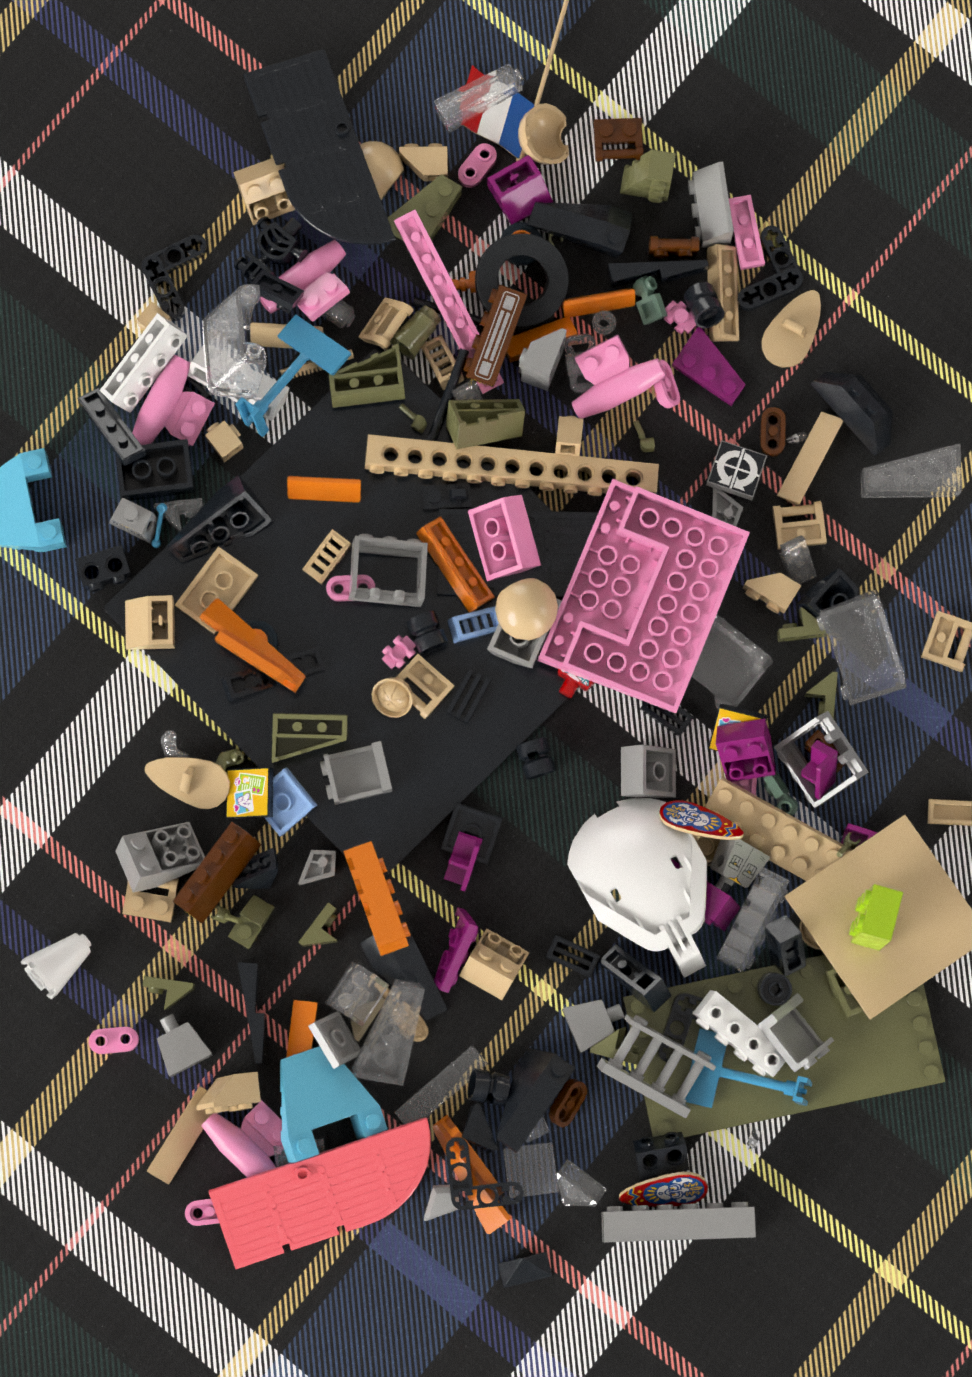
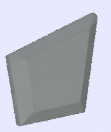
M713 488L712 517L737 526L743 507L722 490Z
M311 850L298 884L304 885L335 876L336 851Z
M450 1184L433 1185L424 1214V1221L458 1210L451 1201ZM459 1196L455 1198L456 1202H459Z

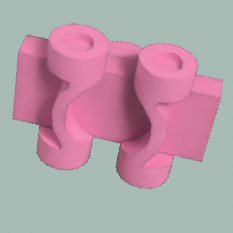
M673 300L665 308L668 316L664 317V320L670 325L673 322L677 323L678 325L674 329L679 334H682L684 331L689 334L696 326L691 311L688 313L685 310L687 306L682 301L677 304Z
M398 635L393 640L395 646L391 648L388 645L382 651L385 654L382 660L391 670L395 666L400 669L406 663L403 660L406 656L411 659L416 654L414 650L416 645L407 635L404 638Z

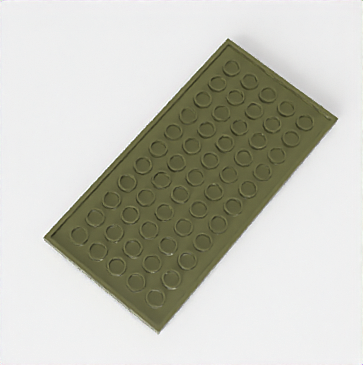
M821 955L805 959L806 967L786 976L792 985L790 998L798 993L804 1000L796 1007L798 1012L822 1042H825L830 1037L834 1041L827 1046L830 1051L820 1059L815 1056L817 1062L807 1070L801 1067L794 1073L787 1062H785L774 1077L766 1075L764 1077L784 1082L787 1080L796 1082L798 1076L810 1079L813 1082L812 1087L804 1085L807 1093L806 1095L802 1094V1098L808 1101V1105L804 1106L795 1103L793 1096L784 1095L782 1091L720 1077L712 1108L686 1102L685 1104L691 1109L687 1118L644 1096L652 1136H661L668 1132H682L683 1137L945 1082L924 985H920L871 1020L864 1011L847 1018L838 998H834L826 972L834 969L827 957ZM773 965L668 987L672 996L655 1012L647 1008L633 995L623 997L626 1015L632 1018L635 1015L642 1017L649 1022L647 1024L648 1027L663 1034L675 996L680 993H688L704 999L708 992L713 990L717 991L758 1025L781 1006H773L759 998L757 994L758 980L766 973H782ZM685 997L684 1000H679L678 1005L681 1006V1011H684L685 1008L695 1010L701 1001L696 1000V1005L688 1002V997ZM692 1019L684 1043V1047L693 1052L695 1051L699 1029H704L696 1023L695 1019ZM674 1021L670 1025L672 1034L679 1035L683 1032L684 1026L681 1021ZM640 1031L633 1045L638 1046L639 1051L645 1052L653 1037ZM667 1035L668 1038L680 1043V1039H674ZM727 1044L722 1064L724 1068L760 1076L752 1069L754 1065L750 1061L746 1060L744 1062L733 1053L735 1049ZM670 1046L663 1049V1052L666 1053V1058L669 1059V1056L674 1051ZM658 1050L643 1074L645 1077L643 1081L650 1085L653 1081L656 1082L666 1065V1062L658 1056ZM682 1055L664 1086L666 1094L670 1096L674 1093L677 1094L684 1082L692 1063V1059L688 1056Z

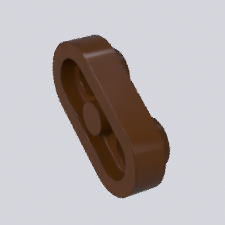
M777 407L766 409L761 417L760 448L764 454L771 457L779 455L785 447L786 417L784 412ZM774 417L777 423L772 425L768 419ZM774 441L777 447L770 448L768 442Z
M570 1079L563 1085L549 1111V1119L552 1123L559 1127H566L572 1122L587 1095V1087L583 1082L577 1079Z

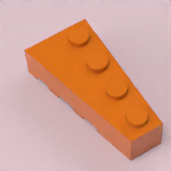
M372 841L343 851L380 955L382 956L409 946L406 938L411 936L406 922L401 923L399 915L403 914L398 900L393 902L391 894L395 893L392 882L390 879L385 880L383 873L387 872L383 858H377Z

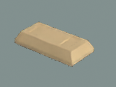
M928 799V824L972 826V801Z

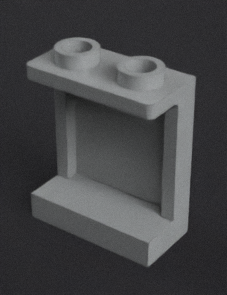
M381 741L371 743L370 746L331 755H323L325 761L320 762L323 776L328 775L330 785H325L328 799H334L335 805L392 792Z
M798 993L758 1024V1027L794 1073L801 1067H804L805 1070L810 1068L817 1062L815 1056L818 1059L823 1057L830 1051L827 1046L834 1041L830 1037L825 1042H822L798 1012L796 1007L804 1001Z

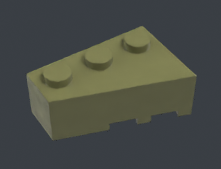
M652 149L643 154L640 161L634 160L632 166L625 165L620 194L648 198L650 202L654 203L667 201L676 153Z
M442 174L388 217L394 236L403 241L394 220L416 210L431 241H433L462 195V186Z
M399 344L391 346V349L380 354L377 352L371 355V358L360 363L355 362L339 369L334 376L329 374L333 408L405 399Z
M520 399L449 400L446 427L456 449L521 437L525 409Z
M273 713L272 763L346 741L348 736V715Z

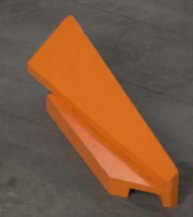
M218 598L215 599L200 616L202 622L219 632L215 637V641L296 693L303 683L305 675Z
M448 1115L432 1126L445 1154L446 1145L451 1138H462V1133ZM464 1139L469 1147L473 1186L498 1183L468 1141ZM454 1141V1146L450 1147V1151L455 1152L456 1160L451 1159V1165L458 1162L466 1163V1157L462 1159L460 1157V1151L464 1150V1145H460L459 1141ZM457 1166L454 1168L459 1181L467 1177V1170L464 1167ZM501 1186L496 1187L499 1196L504 1193ZM489 1188L482 1190L480 1194L481 1200L485 1203L494 1201V1191ZM477 1189L471 1190L473 1195L467 1197L469 1200H474L473 1205H479L476 1198ZM503 1206L474 1209L487 1234H491L511 1219Z

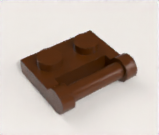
M641 118L594 119L595 162H603V159L636 158V160L640 161L643 155ZM635 144V149L602 150V145Z
M650 236L648 255H654L655 258L663 259L668 258V255H678V258L689 259L692 258V255L696 256L697 251H699V236H692L691 239L658 238V236Z

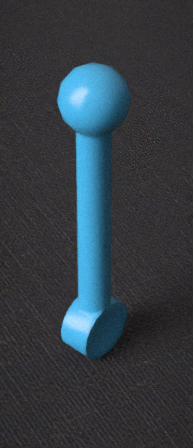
M160 503L156 507L159 514L155 538L151 542L154 548H159L161 545L159 538L163 514L167 511V506L164 503Z

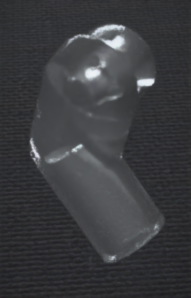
M170 730L166 731L161 736L160 741L165 756L188 758L189 754L177 748L176 733Z

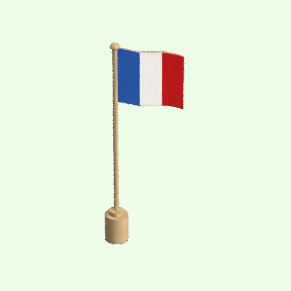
M564 0L535 104L515 90L488 78L473 65L470 70L457 120L471 132L500 145L515 156L516 161L525 156V152L521 148L518 139L520 121L525 113L537 104H540L569 0Z

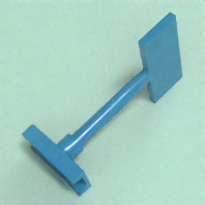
M296 314L277 336L298 351L300 355L261 400H257L253 405L241 397L235 404L244 424L249 427L254 422L259 435L262 437L269 431L263 418L264 414L269 410L268 406L308 360H311L334 376L352 355L350 351Z
M699 1029L694 1052L698 1053L701 1050L711 1056L710 1061L716 1068L713 1071L706 1066L703 1067L685 1098L687 1103L712 1108L719 1078L723 1077L782 1091L784 1095L793 1096L795 1103L804 1106L808 1105V1101L802 1098V1094L806 1095L807 1093L804 1085L812 1087L813 1082L810 1079L798 1076L796 1082L790 1080L784 1082L724 1068L722 1064L727 1046H724L715 1039V1032ZM692 1059V1063H691L690 1070H691L693 1064L695 1063V1060H693V1059Z

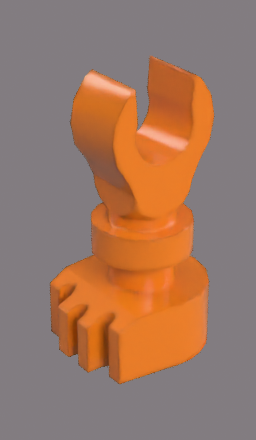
M476 271L469 273V279H465V277H460V280L451 279L456 290L461 289V292H464L466 289H470L471 293H477L475 287Z

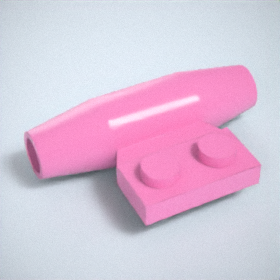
M336 240L312 251L301 263L297 262L278 277L304 290L303 297L297 305L312 322L350 293L348 287L334 273H330L346 256V252ZM263 297L259 298L264 308L270 314L279 310L277 309V303Z
M616 335L575 356V360L585 379L594 384V386L572 401L573 409L581 419L608 411L645 392L666 376L665 369L658 358L629 367V354L619 335Z
M177 355L171 358L158 375L138 413L132 433L141 445L152 444L165 426L172 436L179 440L187 439L189 445L193 446L215 404L195 392H183L191 363Z
M262 1100L244 1117L241 1128L218 1113H213L202 1124L203 1129L219 1151L246 1177L277 1168L270 1157L279 1154L284 1149L281 1142L282 1120Z

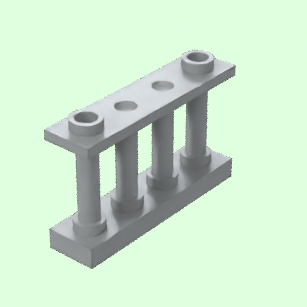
M626 1015L624 1019L632 1025L614 1058H610L609 1061L601 1058L597 1067L608 1076L680 1116L687 1118L691 1109L685 1104L687 1101L685 1098L704 1066L713 1071L716 1068L710 1061L712 1057L701 1050L695 1053L648 1027L647 1024L649 1022L638 1015H635L634 1018ZM640 1031H643L652 1036L653 1039L635 1070H631L629 1073L622 1069L624 1066L622 1062ZM663 1042L672 1047L674 1051L656 1082L653 1081L650 1085L643 1081L645 1078L643 1074ZM684 1054L695 1060V1063L677 1094L674 1093L670 1096L664 1092L666 1090L664 1086Z

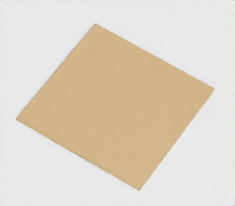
M906 815L784 896L870 1020L972 950V909ZM874 884L903 892L892 939L880 951L851 943L852 936L849 935L851 923L858 916V912L855 911L857 899L861 897L862 893H865L866 889L869 890Z

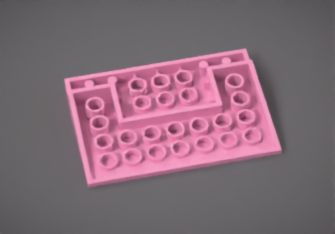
M612 479L538 661L677 713L750 532L636 486L634 488Z

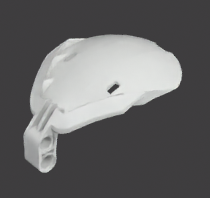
M630 798L617 801L619 807L606 812L598 818L594 814L582 825L573 839L567 865L598 921L647 950L662 951L669 948L680 972L685 978L706 966L691 935L695 934L702 927L705 919L707 860L692 834L672 829L660 820L659 811L666 802L653 798ZM676 857L682 868L676 869L671 858ZM617 889L621 896V900L617 903V900L611 894V891Z

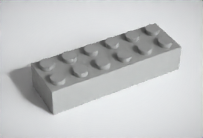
M731 1202V1207L723 1208V1203H706V1208H698V1204H681L682 1209H673V1204L656 1205L657 1210H648V1205L632 1206V1211H623V1206L607 1207V1212H601L602 1242L604 1243L756 1237L755 1207H748V1202Z

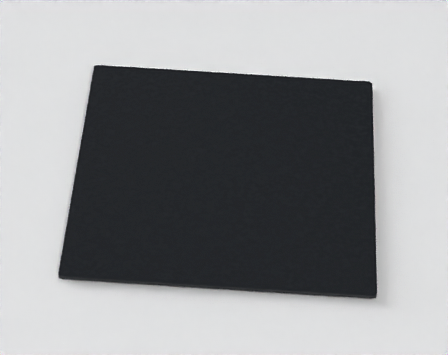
M377 346L362 361L371 358V355L377 352L380 354L386 350ZM402 360L401 367L405 399L333 408L331 391H329L240 476L255 493L273 521L250 537L246 538L244 535L232 540V544L224 546V544L219 545L221 549L258 574L257 579L234 608L233 612L245 622L260 620L272 626L277 634V651L283 656L317 646L325 670L306 676L296 693L284 685H280L229 703L221 682L222 678L229 674L253 668L254 666L215 641V637L219 633L218 631L214 635L177 607H175V649H143L259 768H274L273 777L286 767L291 771L317 804L306 816L343 854L345 850L372 841L377 858H383L387 872L383 873L384 877L454 810L456 802L461 803L516 750L518 745H521L568 699V697L559 692L565 679L558 676L559 669L538 661L539 655L533 668H528L490 653L487 648L495 632L458 643L453 642L447 621L454 616L469 612L458 596L437 595L438 566L428 551L425 599L421 607L363 601L337 602L330 599L326 591L327 582L334 576L350 575L352 547L322 585L302 570L332 529L349 541L351 545L354 537L360 534H370L373 538L392 536L396 537L397 540L403 541L419 539L416 534L417 531L439 517V510L423 511L422 485L468 483L467 479L446 481L438 476L424 479L418 477V474L397 476L394 475V472L384 471L382 474L371 473L369 469H365L368 434L427 440L441 399ZM402 403L416 415H421L425 418L427 426L423 433H419L411 428L414 420L399 408ZM446 413L436 441L454 443L446 427ZM486 444L477 445V446H486V447H488ZM392 452L384 454L385 459L388 461L397 459V456ZM418 455L408 457L409 461L415 464L421 461ZM436 457L432 460L437 466L445 464L444 459L441 457ZM466 460L457 461V465L460 468H468L470 466ZM489 462L481 464V467L486 471L494 469L493 465ZM508 466L505 467L507 472L514 473ZM287 477L360 479L361 500L357 503L289 499L287 495ZM481 481L479 484L470 483L472 508L468 509H474L503 497L522 495L526 511H552L530 488H517L515 484L506 483L505 486H494L491 482ZM332 540L331 544L338 550H341L342 547ZM218 546L210 549L209 553L181 563L166 547L105 605V611L126 632V600L145 596L172 595L176 604ZM328 548L325 549L324 552H326L332 558L336 557V555ZM359 552L358 575L371 577L375 583V588L380 590H403L408 593H416L418 558ZM322 556L318 558L326 566L330 565ZM315 563L313 564L312 568L321 575L325 572ZM360 585V586H359V588H367V589H368V587H367L366 585ZM336 586L334 588V591L336 593H342L343 587ZM489 588L494 595V588ZM494 597L475 611L496 606L497 597ZM435 610L440 622L438 628L444 630L448 643L425 654H419L415 647L416 654L411 659L406 656L403 659L406 663L400 669L395 666L391 670L382 660L385 656L382 652L383 649L388 645L393 648L395 646L393 640L398 635L402 638L407 635L414 642L417 637L411 635L406 622L417 615ZM486 614L489 627H493L490 614ZM479 616L477 617L480 626V630H482L483 625ZM469 619L467 621L470 628V632H474L471 621ZM417 654L423 657L454 685L450 693L426 719L420 715L421 712L413 705L404 716L399 718L388 717L379 712L372 702L371 694L377 682L386 678L397 677ZM471 669L491 681L467 724L446 713L467 671ZM470 677L453 709L454 711H458L475 678ZM406 678L405 682L409 685L412 692L428 705L432 699ZM479 681L461 715L466 717L483 682ZM273 713L348 715L347 740L272 763ZM381 741L392 792L335 805L334 799H328L325 785H330L328 775L323 776L320 762L325 761L323 755H331L370 746L371 743Z

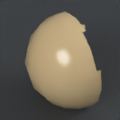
M547 103L537 104L525 113L518 128L519 144L525 154L529 155L533 161L543 165L563 162L569 156L568 145H564L561 140L562 130L566 127V116L556 106Z
M367 141L360 144L379 197L382 200L396 180L404 173V166L400 155L391 146L379 141Z
M528 578L515 582L502 590L497 597L495 611L498 623L505 633L516 639L529 641L541 637L550 630L556 620L558 604L554 592L547 584L535 578Z

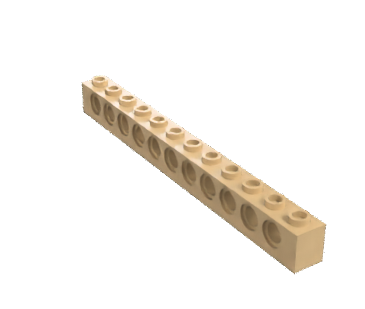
M369 434L365 459V469H369L371 473L382 474L384 471L394 472V475L397 476L418 474V477L424 479L438 476L446 481L467 479L468 483L473 484L487 481L491 482L494 486H505L506 483L515 484V487L522 489L536 486L543 491H553L554 488L563 489L566 493L585 491L592 496H601L602 493H607L611 483L603 481L602 476L605 474H609L615 480L627 485L629 484L626 478L634 477L637 479L638 485L632 487L635 488L637 486L656 494L659 464L477 445L456 449L454 443ZM392 452L397 456V459L388 461L385 459L384 454ZM418 455L421 461L415 464L410 462L408 457ZM436 457H441L444 459L445 464L437 466L432 460ZM466 460L470 466L468 468H460L457 465V461ZM489 462L493 465L494 469L486 471L481 467V464ZM511 464L516 466L518 471L516 473H509L505 467ZM538 467L542 474L534 476L530 473L529 469ZM557 469L563 470L566 477L557 478L554 475V471ZM586 472L589 474L590 479L583 481L578 477V473Z

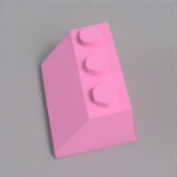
M522 495L503 497L468 510L487 581L541 566Z

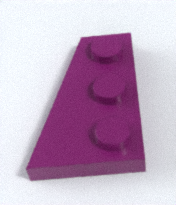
M697 327L672 363L673 368L730 406L733 405L746 385L700 327Z
M457 907L455 916L459 917L456 928H451L448 935L450 938L449 950L443 952L434 979L438 989L449 993L451 986L456 984L461 964L466 962L468 948L478 935L477 924L465 909Z

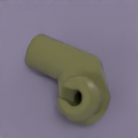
M238 749L222 752L219 754L216 764L226 770L229 766L241 764L244 761V754Z

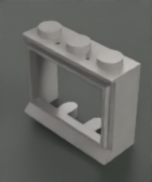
M370 534L355 536L352 542L348 600L421 607L425 599L428 543H423L419 539L397 540L396 537L392 536L373 538ZM359 552L418 558L416 593H408L403 590L388 591L380 590L379 588H357Z
M829 711L815 717L774 746L779 759L785 763L791 772L793 780L799 784L806 800L814 808L825 803L869 773ZM819 724L826 733L824 736L825 741L828 744L833 743L839 752V762L843 765L847 764L853 773L852 777L830 792H826L820 800L815 798L816 784L801 776V771L808 762L794 743Z

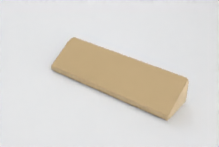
M715 244L707 248V261L709 264L707 270L708 283L712 284L725 314L721 322L709 328V339L714 342L739 341L737 250L734 246Z
M821 411L778 492V497L795 506L800 505L843 423L841 418Z
M201 1086L198 1087L147 1170L148 1173L167 1184H170L203 1131L202 1124L212 1115L206 1114L205 1110L197 1111L196 1105L208 1091Z

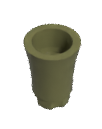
M423 305L419 311H416L397 330L390 342L392 345L399 344V352L405 357L414 360L421 347L436 330V326L441 322V319L432 308Z

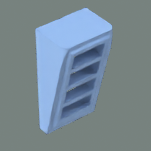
M496 606L450 618L447 622L453 642L458 643L495 632L499 624L495 611ZM486 614H490L493 627H489ZM479 616L483 625L482 630H480V626L477 617ZM469 619L471 621L474 632H470V628L467 621Z

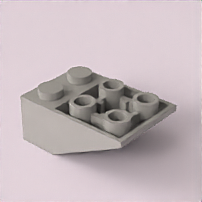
M190 822L124 835L115 851L133 893L156 888L196 870L205 858Z

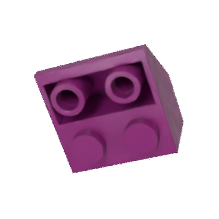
M529 155L487 179L489 190L511 225L529 217L535 202L553 203L544 179Z
M765 718L717 726L716 747L727 780L734 782L776 774L772 741Z

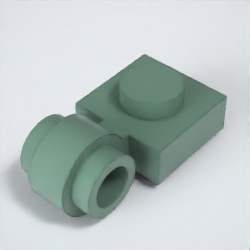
M643 276L637 279L633 284V289L637 296L642 297V300L636 302L643 324L648 325L668 316L660 293L652 294L657 289L656 280L652 276Z
M776 771L775 775L764 777V787L768 794L774 796L775 799H779L777 808L791 816L796 814L798 803L788 794L790 791L778 772ZM785 804L790 806V811L785 808Z

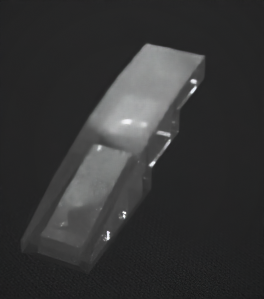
M472 1045L394 1113L404 1124L427 1118L469 1082L474 1068L484 1069L488 1062Z

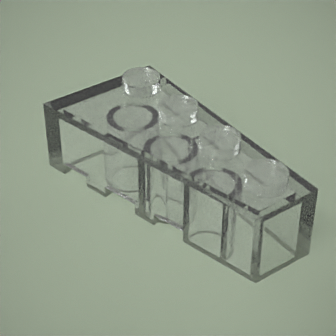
M956 444L864 468L861 472V498L958 497L962 492L961 445Z
M764 867L760 870L716 960L740 972H743L745 968H751L756 958L752 954L756 946H762L766 938V934L763 933L765 925L775 920L778 914L775 909L779 902H784V896L789 892L786 888L790 880Z
M395 979L350 1070L355 1078L404 1085L425 991L420 983Z

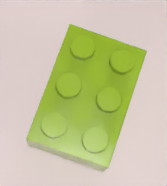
M876 884L869 890L866 889L865 893H862L856 902L855 911L858 912V916L855 918V921H852L849 935L852 936L851 943L879 951L886 946L892 939L903 892Z

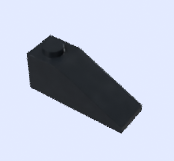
M616 944L599 960V963L638 1001L653 1012L657 1011L672 996L662 978Z

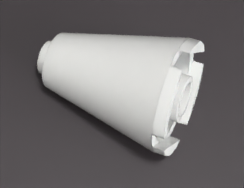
M74 933L25 957L21 964L28 965L25 968L28 976L41 991L46 988L49 991L46 996L53 999L91 953L89 948L91 943L84 934L79 936L77 933Z

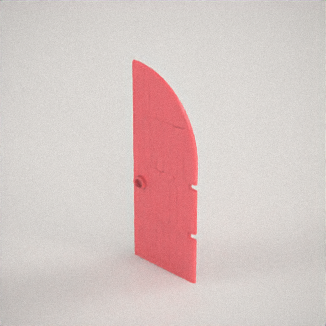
M422 1118L321 1152L310 1158L289 1163L208 1190L235 1269L283 1254V1245L290 1244V1249L295 1250L339 1235L337 1229L339 1226L344 1225L346 1232L379 1221L397 1210L416 1190L428 1165L431 1135L427 1118Z

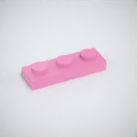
M751 195L729 198L734 230L733 236L740 269L745 270L764 266L765 260Z

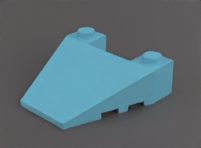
M44 448L20 453L0 467V547L16 550H34L36 552H47L67 547L63 526L59 518L36 523L28 482L52 477L48 455Z
M320 1046L280 1060V1092H282V1107H280V1116H282L281 1142L288 1163L298 1162L318 1155L319 1152L312 1130L350 1117L357 1139L366 1138L388 1130L380 1105L345 1064L333 1069Z

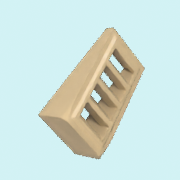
M439 335L425 342L421 349L439 384L445 390L456 360L443 336ZM442 346V349L432 354L429 353V351ZM445 354L447 355L446 357L434 362L435 359ZM451 363L450 366L439 371V368ZM461 373V376H460V378H459L458 383L464 381V377H463V374H462V373Z
M332 529L302 570L322 585L351 549V543ZM332 540L342 547L341 550H338L331 544ZM328 548L336 555V557L332 558L330 555L324 552L325 549ZM322 556L330 565L326 566L318 558ZM314 563L325 571L322 575L312 568Z

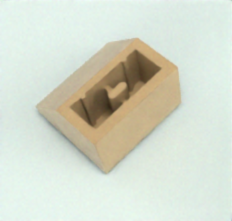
M273 158L233 172L253 225L257 224L258 220L262 217L267 216L269 219L295 210L286 194L278 172L284 169L283 164L276 166Z
M172 595L145 596L125 601L126 650L175 649V601Z
M486 929L459 976L503 1000L529 952L497 933Z
M258 1072L233 1074L217 1078L196 1105L197 1111L205 1110L206 1114L253 1108V1103L261 1102Z

